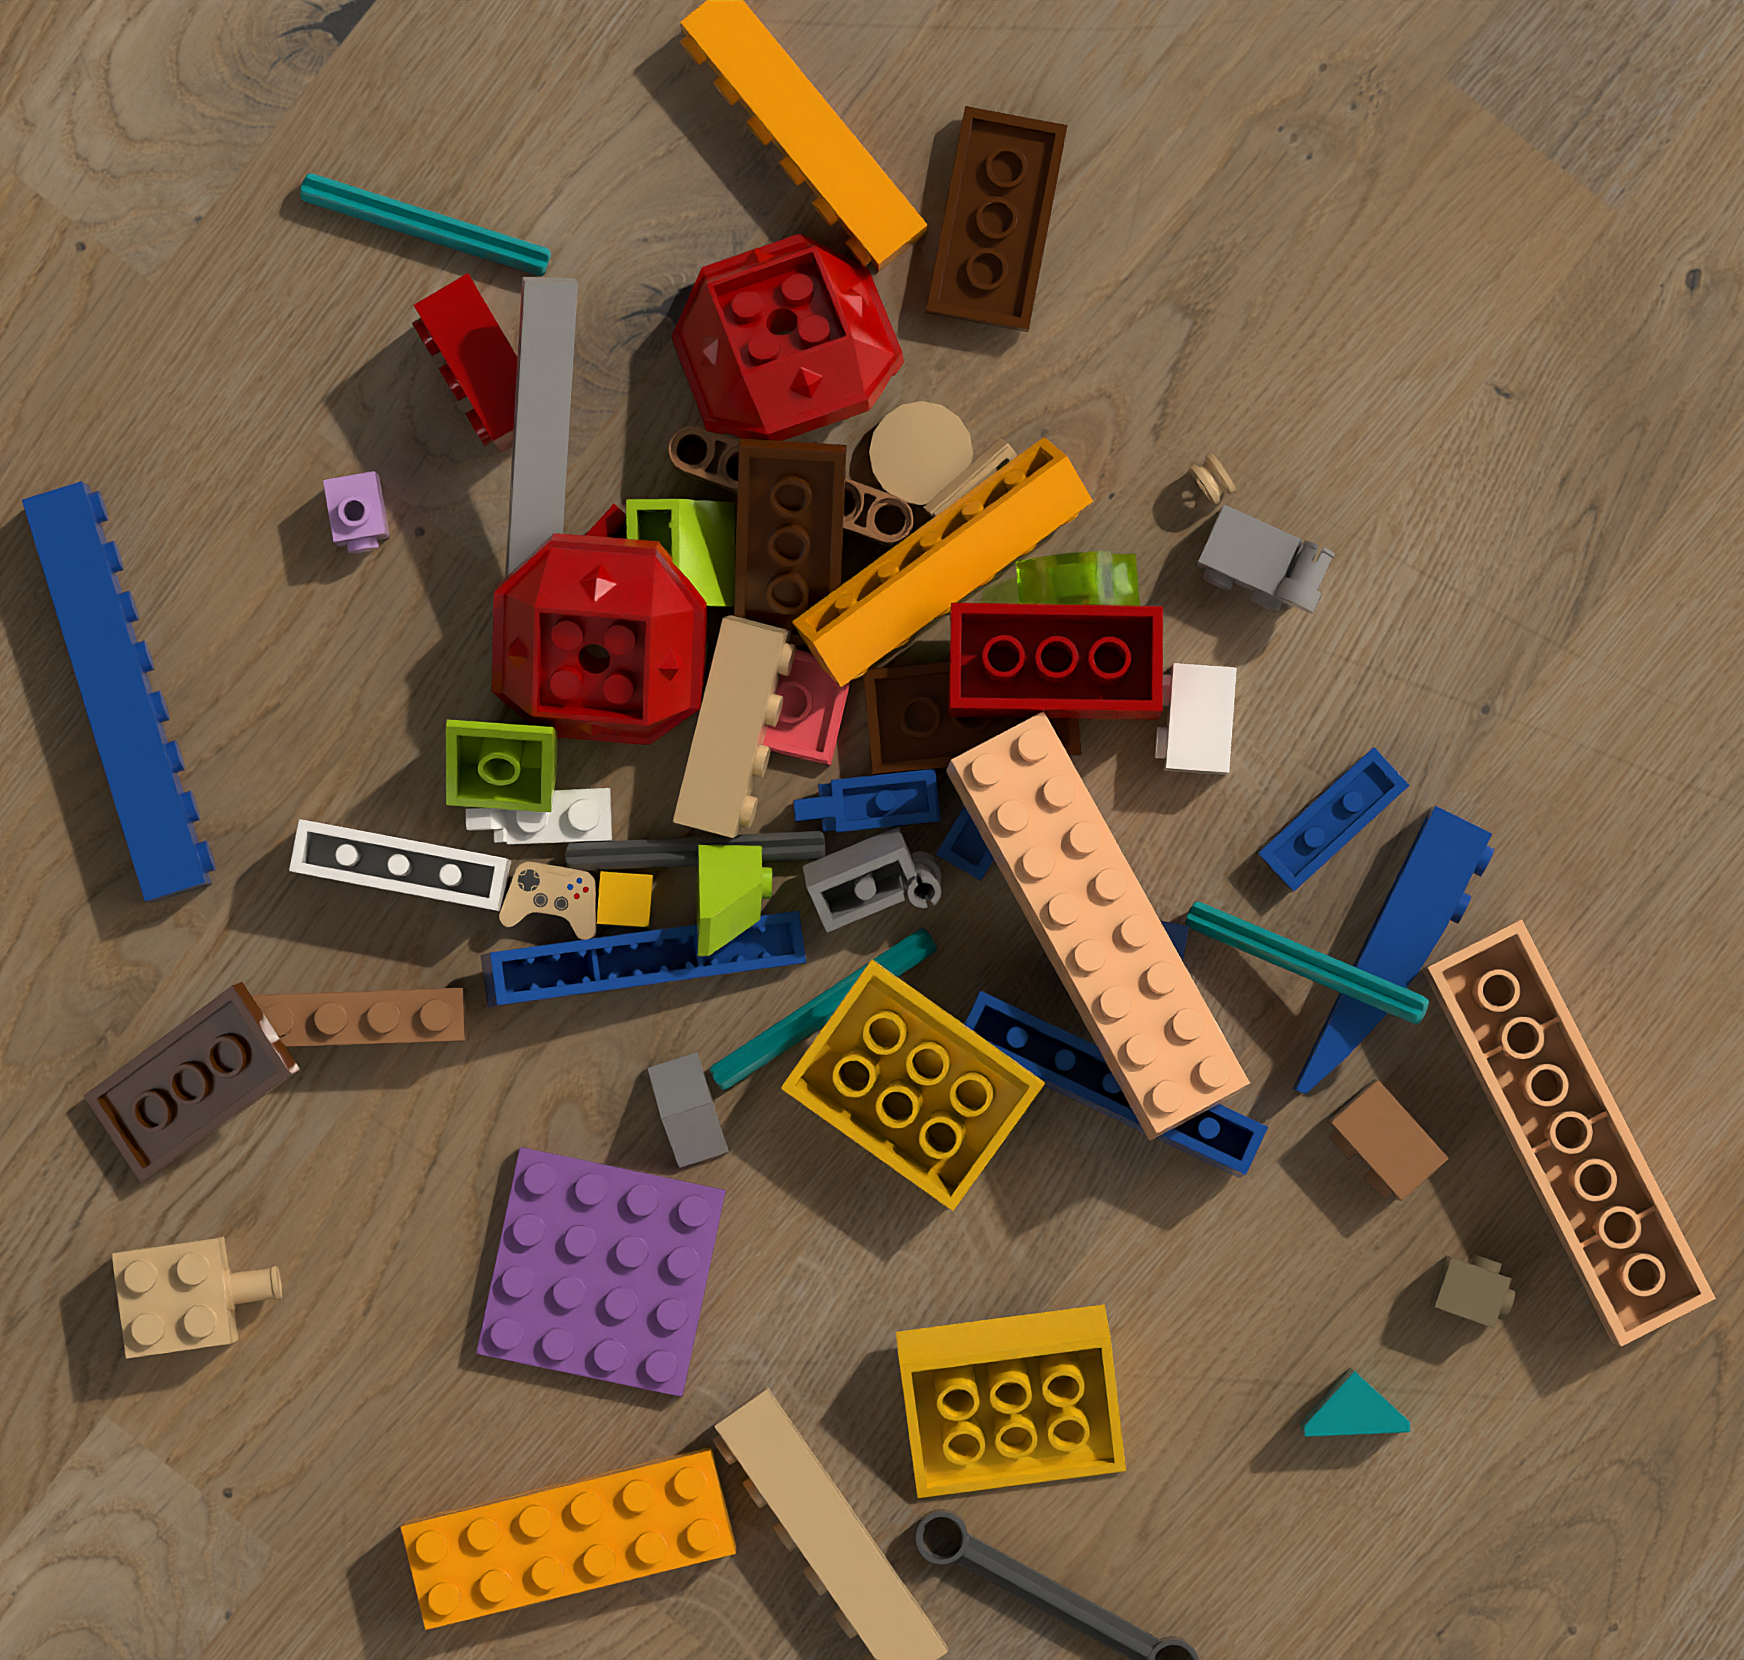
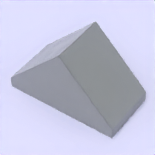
M698 1052L647 1068L660 1117L679 1168L728 1153L729 1149Z

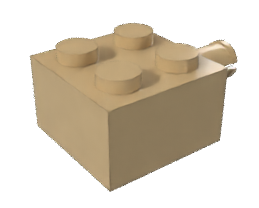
M224 1236L112 1253L126 1359L234 1343L239 1340L235 1318L236 1304L268 1299H282V1285L278 1266L232 1273L228 1267Z

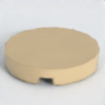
M919 401L902 404L883 417L873 432L869 457L872 474L884 492L903 499L909 505L923 507L972 464L973 448L970 433L956 414L942 405Z

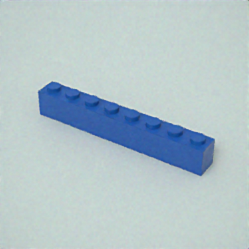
M80 481L22 499L144 901L153 903L211 885L209 872L216 870L215 861L207 840L198 841L193 822L201 820L199 809L193 792L191 790L183 792L178 772L185 770L184 760L177 741L168 742L162 722L170 720L168 708L161 690L153 692L147 672L155 670L153 659L146 641L137 642L132 622L138 621L139 615L130 590L122 592L116 573L123 571L124 566L116 542H107L101 523L108 521L109 518L100 491L91 492L90 486Z

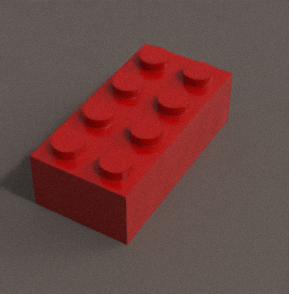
M951 603L949 613L948 717L1031 718L1044 711L1047 718L1159 720L1163 711V606Z

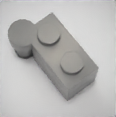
M1223 505L1195 567L1205 571L1202 576L1203 580L1217 587L1231 591L1233 584L1253 592L1250 601L1268 610L1279 612L1282 605L1289 609L1295 607L1313 614L1322 596L1318 591L1332 558L1336 554L1323 547L1316 563H1314L1313 560L1318 551V544L1304 540L1303 545H1301L1303 541L1300 538L1227 505Z
M899 826L803 866L807 890L827 933L905 901L904 890L908 894L910 902L918 908H928L927 900L929 899L935 905L941 897L940 883L942 876L937 860L927 852L917 851L911 853Z

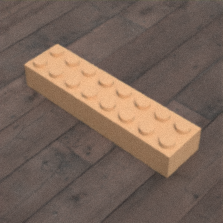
M1043 711L951 759L946 773L1149 1141L1242 1092L1250 1084L1248 1078L1045 712Z
M1515 920L1422 967L1421 969L1612 1343L1622 1347L1716 1299L1523 920Z

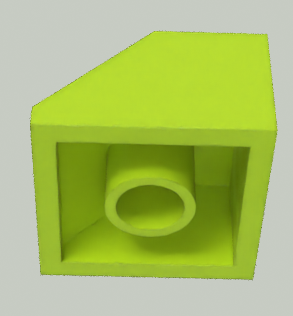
M447 719L446 805L551 813L557 776L558 731L554 727Z

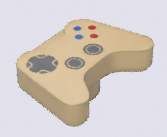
M524 862L516 868L499 913V920L506 927H514L532 913L561 916L570 923L579 939H592L596 934V882L590 873L582 870L536 862Z

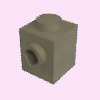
M1473 1253L1469 1263L1446 1255L1429 1305L1495 1328L1497 1319L1504 1321L1507 1319L1516 1292L1508 1289L1512 1279L1499 1274L1502 1267L1501 1263Z

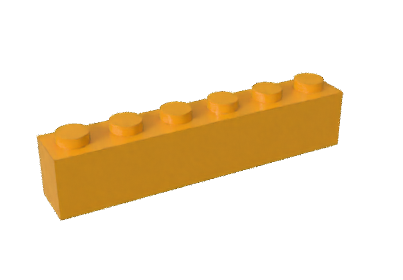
M706 0L680 22L681 30L685 37L679 42L698 66L706 61L718 77L712 82L720 94L731 106L739 101L751 115L746 121L749 129L764 146L772 141L784 156L778 162L781 168L796 186L801 185L805 181L817 196L811 202L830 227L836 222L842 226L851 237L844 242L846 247L863 267L871 262L880 272L927 233V223L744 0Z
M1043 437L800 615L792 623L819 666L842 687L850 680L865 674L872 664L888 652L903 646L914 633L933 619L948 613L951 603L958 602L975 588L990 582L997 572L1019 556L1032 551L1037 543L1061 525L1073 521L1081 510L1094 501L1067 455L1047 438Z

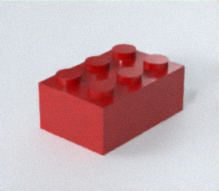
M469 273L415 303L414 307L420 318L412 322V325L431 356L433 357L441 352L447 363L438 369L458 402L467 397L472 404L473 409L466 412L465 415L483 445L487 446L494 442L500 453L513 446L518 357Z

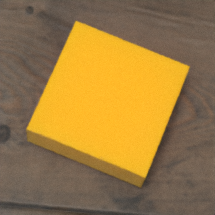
M600 871L597 924L650 928L653 875Z

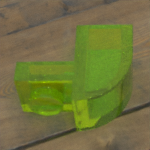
M1110 551L1056 554L1016 561L1019 604L1140 606L1136 554H1111Z

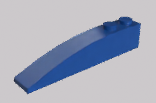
M1437 806L1431 807L1353 966L1403 988H1407L1419 973L1445 931L1449 921L1458 924L1466 911L1471 895L1464 891L1472 874L1481 877L1490 862L1494 848L1487 844L1492 833ZM1339 993L1292 1089L1301 1094H1307L1350 1055L1386 1016L1387 1012Z
M799 911L760 916V921L709 956H698L697 924L497 951L480 955L487 1007L806 963Z

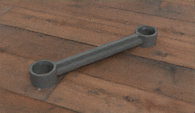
M947 1509L930 1511L920 1519L916 1527V1546L920 1554L929 1562L939 1565L956 1562L1131 1660H1155L1157 1652L1169 1645L1182 1646L1192 1660H1199L1195 1649L1185 1639L1176 1636H1167L1159 1639L970 1535L962 1518L953 1511ZM937 1517L952 1519L951 1521L957 1525L961 1534L960 1545L953 1552L946 1555L931 1554L923 1543L924 1526L930 1520Z

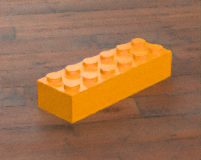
M712 1446L407 1520L400 1526L425 1630L733 1555L737 1550Z

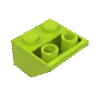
M626 499L627 539L659 541L672 557V562L705 599L707 608H734L736 564L735 502L690 499Z

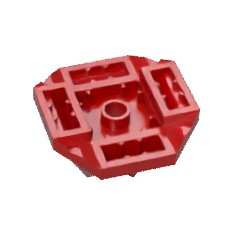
M801 233L703 266L671 336L674 349L706 431L725 435L727 432L742 439L784 441L870 411L883 393L890 378L896 375L904 363L902 349L869 269ZM781 331H792L786 335H776Z
M553 533L531 556L496 586L493 593L491 692L532 726L554 727L558 731V738L650 745L701 709L704 694L707 602L690 580L672 562V557L659 541ZM589 644L600 645L607 650L609 656L606 658H596L588 653L585 646Z

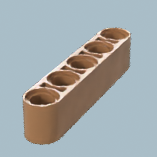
M689 425L677 430L671 437L668 447L669 456L675 469L688 478L738 495V482L729 477L727 468L731 460L739 457L740 441L722 434L706 431L705 428ZM692 438L701 440L708 448L704 460L695 465L686 464L678 457V449L681 444ZM845 478V491L853 496L856 506L851 514L844 517V533L885 547L896 546L912 533L914 517L912 509L906 501L895 495ZM893 508L900 511L904 516L905 525L897 534L886 535L877 529L875 518L883 509Z

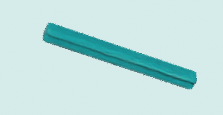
M308 173L301 185L300 198L304 202L533 275L543 276L550 262L551 252L546 247L323 176Z
M1200 901L1194 902L1189 909L1185 924L1196 932L1413 1024H1419L1427 1012L1429 1001L1418 993Z
M921 928L873 960L899 977L934 954L937 950V945L929 932ZM869 962L713 1064L709 1070L719 1088L722 1090L729 1089L823 1027Z

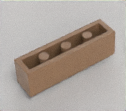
M467 988L251 995L285 1047L469 1041Z

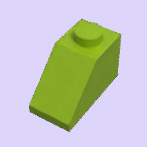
M698 845L696 878L698 956L711 955L760 921L761 900L771 899L772 868L762 867V846Z

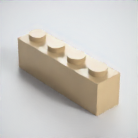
M732 615L723 618L673 818L674 823L731 838L741 834L743 827H751L758 804V798L750 796L755 776H764L770 757L771 747L763 745L768 725L776 726L783 704V696L776 695L780 675H789L796 651V645L788 643L791 634L790 630Z

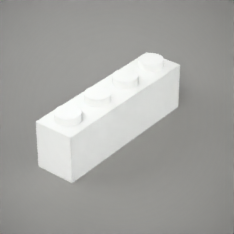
M299 819L289 871L500 912L504 902L511 860Z

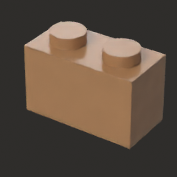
M1376 1079L1367 1084L1327 1121L1335 1130L1328 1138L1348 1160L1357 1154L1370 1169L1364 1175V1178L1384 1199L1392 1193L1397 1200L1403 1201L1449 1159L1382 1083Z

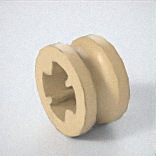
M1209 453L1205 456L1206 462L1203 465L1198 466L1194 463L1189 467V470L1204 495L1216 506L1221 502L1220 496L1223 493L1232 495L1237 490L1219 460L1212 453Z

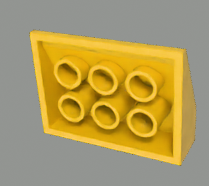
M872 959L781 1086V1089L954 1211L1042 1089L1045 1082Z
M1105 1304L896 1332L917 1498L1126 1471L1111 1335Z

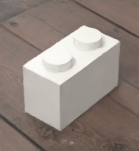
M1173 663L1170 675H1163V706L1168 707L1167 726L1157 727L1155 740V758L1164 759L1163 771L1227 775L1229 773L1237 668Z

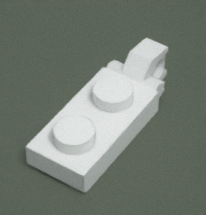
M610 788L554 790L551 813L494 808L465 809L466 830H494V843L507 842V845L613 841Z

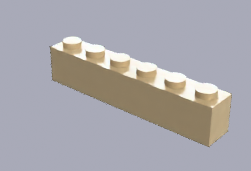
M768 1387L715 1423L714 1427L719 1435L712 1439L714 1444L729 1465L737 1460L750 1477L742 1483L751 1498L760 1509L766 1504L770 1506L779 1519V1522L773 1525L778 1537L790 1552L797 1547L810 1564L803 1569V1572L820 1596L829 1591L840 1607L833 1612V1615L850 1639L859 1635L870 1652L863 1656L864 1660H937L948 1652V1647Z

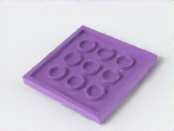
M520 1147L476 1354L682 1397L726 1190Z

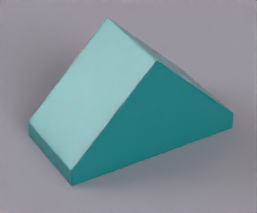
M1352 1368L1348 1369L1300 1422V1431L1305 1437L1411 1432L1410 1421Z

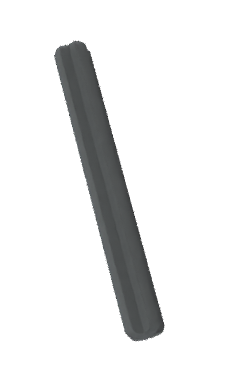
M821 831L745 834L734 838L727 836L570 843L566 846L567 868L582 871L697 866L698 845L762 846V862L818 860L825 857L826 854L825 836Z

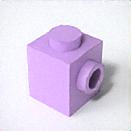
M375 471L323 480L333 542L338 547L347 546L348 553L367 552L379 548L378 540L390 538L380 477Z

